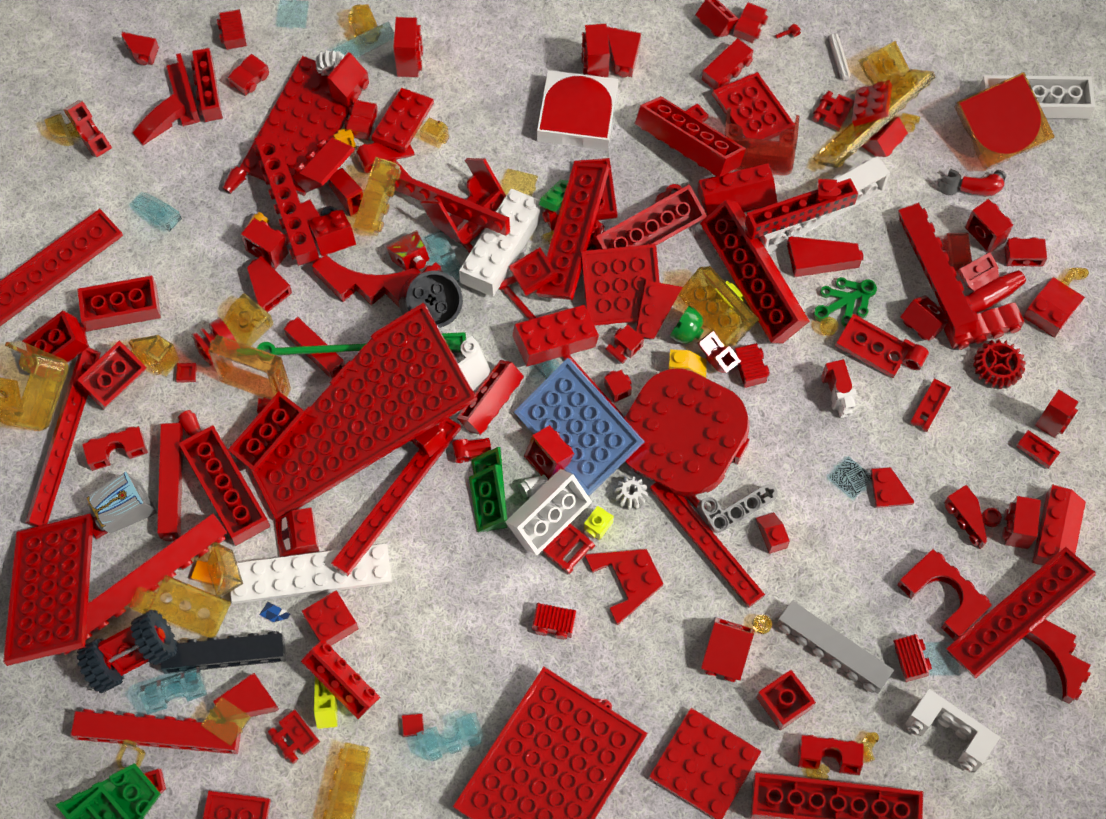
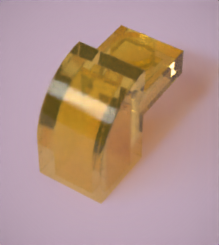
M61 113L44 119L52 139L57 144L71 146L74 145L73 138H80L72 123H65Z

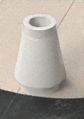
M545 475L522 480V483L519 484L522 496L530 498L548 479Z

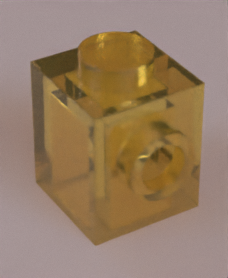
M429 117L420 129L421 140L440 148L449 139L448 126L442 121H436Z

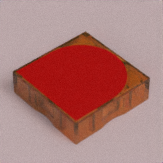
M1024 72L960 100L954 106L965 131L972 140L974 150L984 171L1005 163L1018 154L1029 152L1045 145L1055 138Z

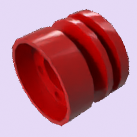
M220 317L209 323L211 330L209 334L203 328H200L202 338L197 332L191 334L197 351L212 368L217 366L214 357L222 363L223 357L221 353L223 351L227 356L232 357L237 354V349H240L233 334Z

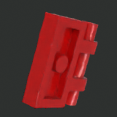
M827 91L821 97L819 106L815 108L812 120L818 122L820 118H825L823 125L840 131L854 105V100L838 94L835 99L832 98L833 93ZM826 106H832L829 111L825 110Z
M295 709L279 721L283 728L281 731L277 732L274 727L268 731L273 744L278 745L283 752L284 758L289 759L292 764L299 760L295 755L298 749L305 755L320 743V740ZM287 735L294 742L290 746L284 741Z

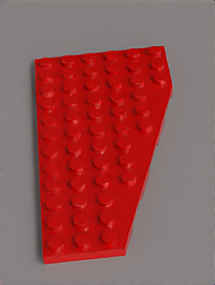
M422 303L371 335V339L351 361L349 360L330 381L331 384L318 399L305 409L306 414L256 472L252 471L274 518L277 520L290 511L299 509L478 400L427 306Z

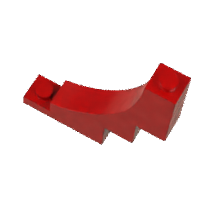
M328 255L322 258L319 257L320 259L315 260L312 265L314 274L342 302L357 291L371 306L386 294L399 307V294L403 285L410 277L421 273L416 267L393 274H365L338 264ZM435 262L432 266H427L423 272L441 271V266Z

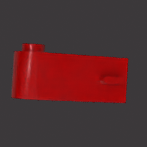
M379 143L363 144L356 151V155L366 173L378 170L382 162L415 155L411 145L408 146L405 153Z

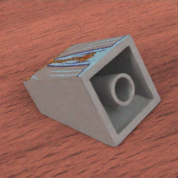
M126 471L86 496L89 502L87 504L88 509L97 517L96 524L101 530H105L110 534L158 513L141 482Z

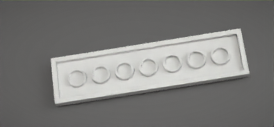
M387 544L372 545L349 576L344 575L331 566L332 561L341 550L228 564L232 604L392 583Z

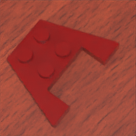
M647 549L585 555L592 573L610 565L613 567L628 599L610 607V612L617 625L621 624L625 618L631 615L664 585Z

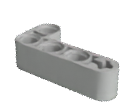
M771 484L764 485L723 510L715 498L707 497L698 502L697 510L712 532L719 533L774 501L777 497V489ZM766 491L769 492V495L767 497L762 499L759 498V496L763 495ZM748 499L753 501V509L747 506ZM705 502L711 504L712 509L710 512L705 510ZM731 509L737 511L738 517L736 519L731 516ZM715 519L721 521L722 526L720 529L714 525Z

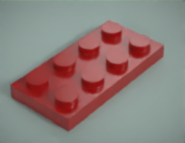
M401 87L372 134V141L405 153L432 108L434 99Z

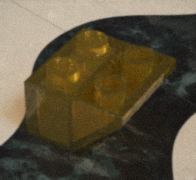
M159 335L136 338L129 341L132 348L131 352L144 365H148L150 370L156 375L162 374L166 377L180 360L174 345Z

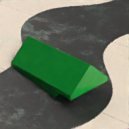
M496 447L471 460L474 475L469 476V483L478 533L508 528L505 522L507 520L501 448Z

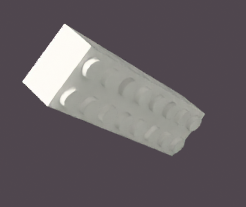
M877 156L873 159L865 160L858 167L850 168L843 175H837L833 178L837 182L849 178L852 179L858 191L855 205L760 236L761 242L768 253H771L787 244L788 237H800L885 190L890 174L889 170Z

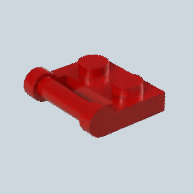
M570 523L544 548L543 553L570 575L573 567L589 550L595 547V544ZM579 541L583 543V546L568 562L563 560Z

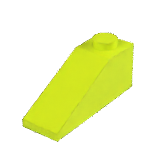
M315 676L314 715L317 729L338 727L337 698Z

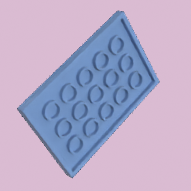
M569 358L514 411L533 434L549 425L559 433L562 440L574 452L571 462L565 470L575 476L589 496L645 442Z

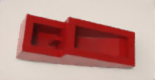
M172 94L140 122L133 131V134L142 145L147 144L173 126L172 122L186 114L184 105Z

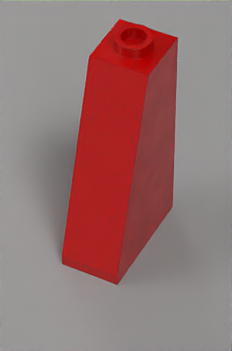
M794 236L788 237L787 249L794 277L859 268L861 261L864 260L863 251L859 250L858 243Z

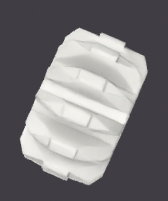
M334 50L320 52L316 56L317 72L323 76H329L344 58V55L339 51L334 52Z
M632 476L631 480L625 477L624 482H618L619 488H615V493L617 494L616 501H621V507L628 504V509L630 510L632 505L638 509L639 503L645 504L644 498L648 497V492H646L647 485H642V479L635 481V477ZM631 490L634 491L633 495L629 494Z

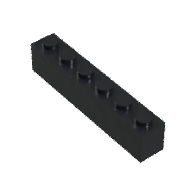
M270 631L266 635L250 633L246 637L230 635L226 639L210 637L207 638V641L190 639L186 643L177 642V645H175L177 647L176 655L161 662V670L164 674L286 662L285 638L283 633Z

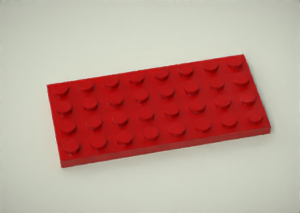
M302 56L257 135L259 137L274 131L276 132L291 177L296 172L294 169L300 163H304L307 160L305 157L311 151H315L318 148L316 145L322 139L327 140L331 137L334 138V135L338 134L337 130L342 129L350 110V106L347 107L331 97L327 79L328 75L323 76L321 73H318L316 60ZM254 141L239 168L248 175L265 181L263 175L267 173L265 170H261L258 161L261 160V156H256L253 146L257 144ZM292 178L297 194L305 196L306 192Z
M91 513L16 533L3 659L6 666L85 647L94 517Z

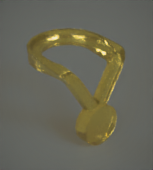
M124 740L117 757V766L120 770L124 769L121 759L127 748H132L139 752L136 765L138 767L141 766L146 753L144 750L136 747L137 743Z

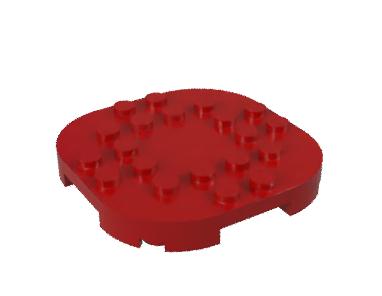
M680 368L662 371L646 382L624 418L645 441L625 463L636 474H641L661 484L677 495L693 497L704 492L708 493L724 480L725 473L741 445L747 440L750 423L746 407L740 397L733 391L693 371Z

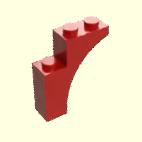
M1044 619L1025 638L1039 646L1052 660L1061 679L1062 700L1070 704L1073 700L1077 701L1083 691L1080 687L1082 683H1086L1091 673L1088 670L1091 665L1072 655L1077 645L1074 643L1076 635Z

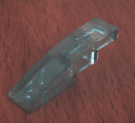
M388 21L333 50L334 52L339 51L344 57L350 52L355 58H358L393 40L394 31Z

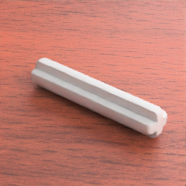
M836 33L829 35V42L840 79L842 81L849 80L850 72L839 36Z

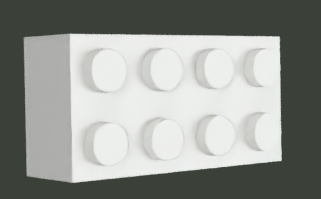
M560 469L505 522L524 549L538 555L592 501L575 476Z

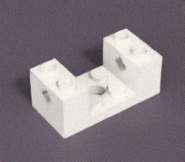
M930 689L925 693L904 724L912 734L923 736L934 719L937 718L939 724L955 730V734L963 740L968 739L969 743L957 761L961 763L960 766L968 772L973 771L974 773L983 765L1000 739V736Z

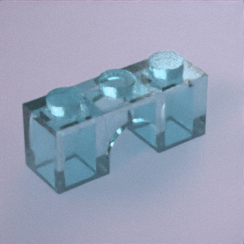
M200 667L140 686L141 700L147 715L167 709L168 702L173 698L185 696L188 702L207 695L206 684Z
M476 712L456 718L458 732L452 738L442 737L436 726L418 732L417 736L425 759L436 761L442 758V754L448 752L454 754L461 751V747L479 745L481 740L484 739V734Z

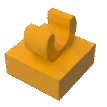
M337 130L338 134L334 135L335 139L356 148L351 130Z

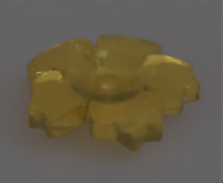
M822 764L821 767L819 766L817 770L805 769L806 776L808 778L811 777L810 779L828 780L829 776L827 773L830 772V769L825 764Z

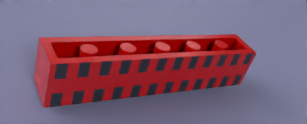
M849 178L837 182L836 200L817 199L816 189L748 212L745 225L751 238L755 239L855 205L858 191L852 179Z

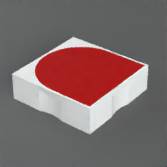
M548 70L537 129V142L559 145L570 144L583 148L608 151L619 79Z

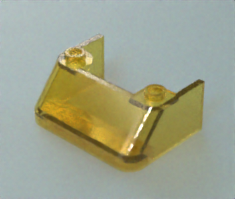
M22 341L6 342V347L21 352L20 367L30 373L19 408L9 406L0 410V422L8 426L33 431L46 430L50 425L69 369L68 364L64 359Z

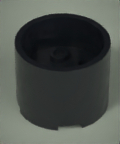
M427 271L415 274L405 282L399 294V307L404 315L424 303L438 328L449 325L457 318L462 309L463 295L459 284L452 276L441 271ZM428 297L433 299L430 304L425 302V299Z

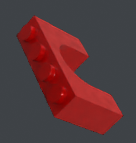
M932 549L900 579L897 586L912 599L929 583L939 581L951 585L958 593L960 604L958 610L944 622L941 628L956 641L990 609L992 604L987 596L980 594L975 589L971 581L965 580L960 575L959 570L955 566L948 564L940 552Z

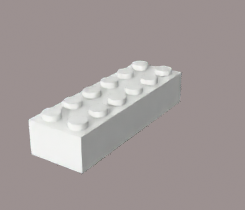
M984 75L980 85V93L1018 76ZM1024 76L1038 104L1041 118L1090 119L1095 109L1092 77Z
M510 189L496 211L509 217L510 233L504 236L487 228L484 230L459 270L461 284L494 297L510 271L508 266L515 263L543 217L544 207L539 205V199Z

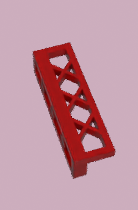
M181 53L176 54L178 62L166 65L173 93L184 105L186 114L180 117L182 125L187 126L199 123L200 119Z

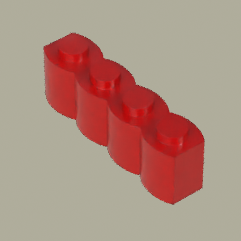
M1009 303L999 308L978 313L979 321L976 322L977 329L955 337L947 323L944 332L952 349L958 348L962 350L967 348L969 344H981L987 338L993 337L997 339L1002 337L1004 333H1016L1021 330L1025 321L1016 303Z

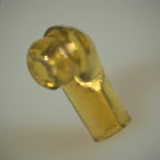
M1071 268L1061 279V282L1068 286L1073 280L1087 278L1089 271L1086 268Z
M876 732L867 733L861 741L864 744L865 763L875 760L872 749L876 742L879 741V735Z

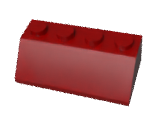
M768 163L727 173L721 177L714 176L702 179L698 182L697 192L707 216L725 200L738 202L744 213L778 203L775 181Z
M278 391L230 446L228 451L248 468L256 472L306 412Z
M1052 484L1047 491L1032 563L1043 566L1064 547H1067L1076 554L1086 501L1072 489Z

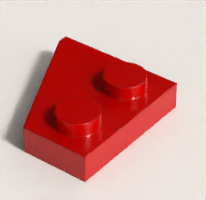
M891 467L870 470L876 508L914 504L913 498Z

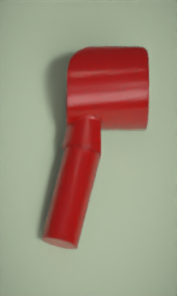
M792 24L788 30L775 36L777 39L789 34L797 37L801 34V29L797 24Z

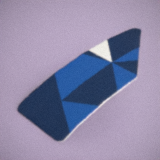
M267 601L259 615L272 622L288 619L291 614Z

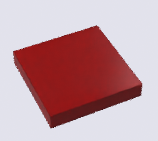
M540 247L508 266L526 296L558 277Z

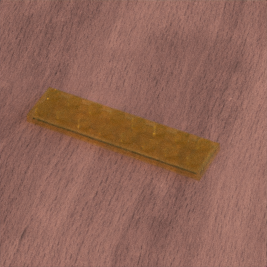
M910 69L892 85L888 117L855 127L852 123L849 124L813 157L814 162L834 168L842 166L846 159L854 155L858 148L867 143L870 137L879 132L882 126L891 121L900 110H903L912 99L916 98L924 88L931 84L936 78L934 72Z

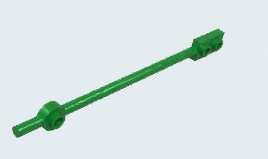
M466 332L441 333L451 352L461 353V344L466 340ZM262 342L257 346V349H237V357L257 356L262 362H270L276 355L360 351L367 343L275 348L270 342Z

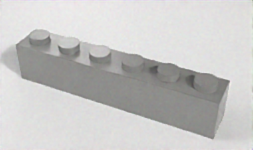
M793 600L777 622L779 629L783 633H790L796 637V641L799 644L812 648L815 655L828 659L834 668H841L847 672L846 675L850 679L860 681L864 684V688L871 693L876 692L879 694L894 669Z

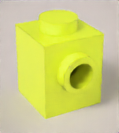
M597 506L584 523L585 534L592 539L597 538L600 540L613 524L614 516L600 506Z

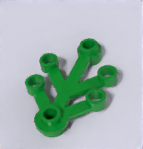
M843 277L837 279L836 287L840 290L847 287L856 291L849 293L832 289L829 286L821 288L820 295L823 298L831 296L840 298V300L829 306H817L814 311V318L820 322L826 321L829 314L847 305L845 315L841 320V324L844 327L848 324L844 319L850 320L852 317L855 300L862 297L861 306L857 310V316L866 318L869 312V298L873 297L877 292L875 282L870 279L858 283L846 280ZM842 281L845 285H839L838 282ZM868 287L871 291H867L864 288ZM823 290H828L829 294L823 293ZM864 310L866 314H861L859 311ZM818 313H823L824 317L819 316Z

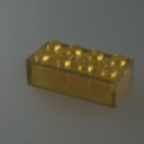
M711 266L699 267L678 295L687 306L690 305L701 314L705 326L715 333L724 346L737 345L759 320Z

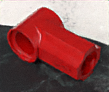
M489 438L472 441L458 439L452 442L456 463L469 462L472 458L492 450Z

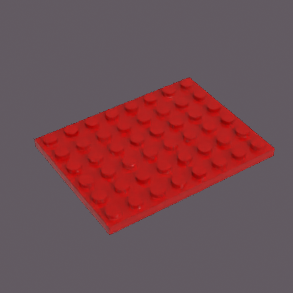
M543 666L453 808L470 819H595L648 733Z

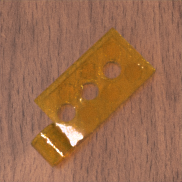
M165 575L157 593L151 590L145 591L147 589L138 587L129 607L142 614L152 609L153 611L156 610L158 614L162 615L163 619L165 618L169 622L210 638L216 637L231 605V601ZM163 593H169L172 596V600L165 603L161 600L160 596ZM184 600L191 603L190 609L182 610L179 606L180 602ZM202 608H207L210 611V615L202 618L198 615V611Z

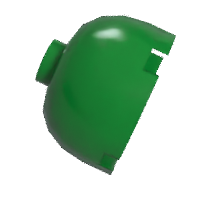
M689 305L669 337L680 343H690L695 338L699 340L704 332L702 329L703 317L696 309Z

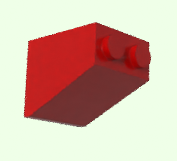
M716 617L701 669L705 670L704 673L712 676L720 674L724 676L725 680L731 682L740 681L755 629Z

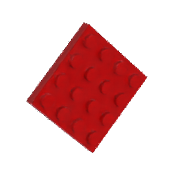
M656 244L581 251L586 308L594 326L638 321L645 280L660 283Z
M690 708L649 776V779L709 817L723 819L762 751L693 708Z

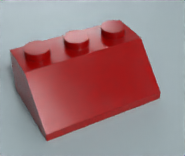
M333 137L327 140L322 139L316 145L318 148L315 151H311L305 157L307 160L304 163H300L294 169L296 172L292 178L306 193L323 186L355 150L354 147Z

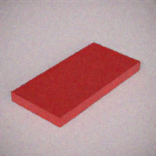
M610 158L574 161V163L607 164L609 166V173L595 220L618 218Z

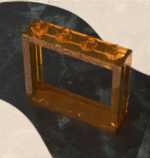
M216 335L215 339L210 342L211 346L208 351L221 383L260 397L272 399L278 391L288 397L291 386L281 357L220 335ZM232 361L265 372L268 378L234 367Z

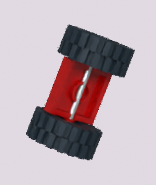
M152 609L133 619L131 626L105 640L97 638L86 644L84 648L77 650L78 655L76 656L79 660L77 663L81 667L80 672L84 674L85 681L89 682V686L91 688L94 687L96 692L104 693L120 685L123 682L124 674L147 662L156 665L176 655L177 647L175 645H177V642L174 640L175 635L171 632L170 625H167V620L163 619L160 613L158 614L156 610L153 611Z

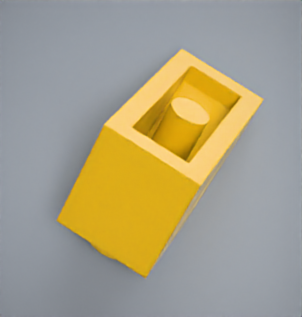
M670 349L668 369H686L706 378L707 359L689 350Z

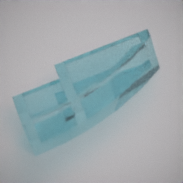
M141 192L129 204L156 225H161L169 232L182 219L179 211L162 200L144 192Z
M439 231L426 236V243L435 262L441 266V271L449 274L459 283L461 265L456 259L455 252L443 232Z

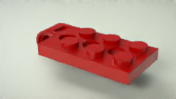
M855 314L850 318L835 345L891 378H894L901 364L913 370H920L929 355V351L924 346L915 344L906 338L902 341ZM856 336H863L865 338V342H858ZM873 345L881 346L882 351L876 352L873 349ZM896 354L899 360L892 361L889 355Z

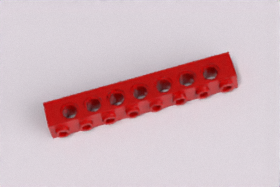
M276 132L256 137L257 145L253 147L256 156H261V160H258L261 170H265L267 173L263 176L266 185H271L272 189H269L271 199H275L277 202L273 205L276 214H281L282 218L279 219L282 230L286 229L287 231L284 237L287 245L291 244L292 249H289L292 260L296 259L299 266L320 259Z

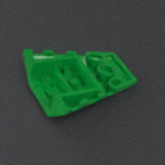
M133 763L109 776L108 779L95 783L89 789L76 793L64 802L57 803L56 807L66 819H144L161 796V793L140 768Z

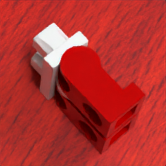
M845 360L826 363L821 380L823 384L828 383L832 393L831 406L833 410H838L840 418L851 416L852 409L855 408L854 399L857 393L855 389H852V382Z

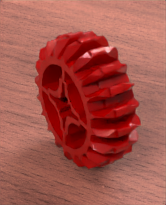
M1000 339L996 342L991 340L988 344L984 343L982 348L980 347L977 350L973 367L976 368L975 374H980L979 380L985 379V385L989 382L992 383V388L997 384L999 389H1002L1003 386L1009 388L1011 384L1015 385L1021 380L1026 361L1023 360L1024 354H1019L1020 348L1014 349V343L1008 345L1007 340L1001 343ZM986 356L989 358L988 361L991 364L989 368L985 361ZM1010 360H1011L1012 363H1013L1014 371H1012V370L1010 369V368H1011V366L1009 365V361H1010Z

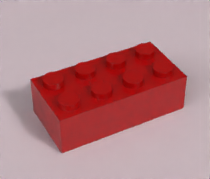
M153 275L77 289L81 322L86 332L161 318L158 290Z
M585 305L517 323L514 326L512 337L526 367L594 348L596 347L599 334Z

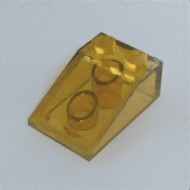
M896 41L888 43L858 60L866 77L873 85L880 81L890 80L892 84L890 105L919 89Z

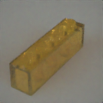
M378 157L375 158L353 225L355 229L375 236L382 231L384 215H387L390 205L388 202L390 197L392 198L394 195V184L401 174L400 166L397 163Z
M345 742L344 748H340L338 760L341 761L339 768H335L333 780L335 785L334 789L331 788L329 791L328 801H330L329 809H325L323 819H355L371 754L370 747Z

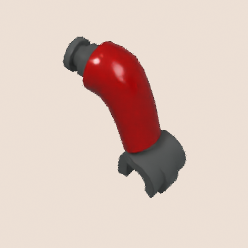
M950 169L948 176H942L938 185L941 192L945 195H954L961 188L960 191L979 196H993L1003 189L1006 173L1002 170H996L993 174H989L984 178L964 176L961 179L962 176L959 172Z

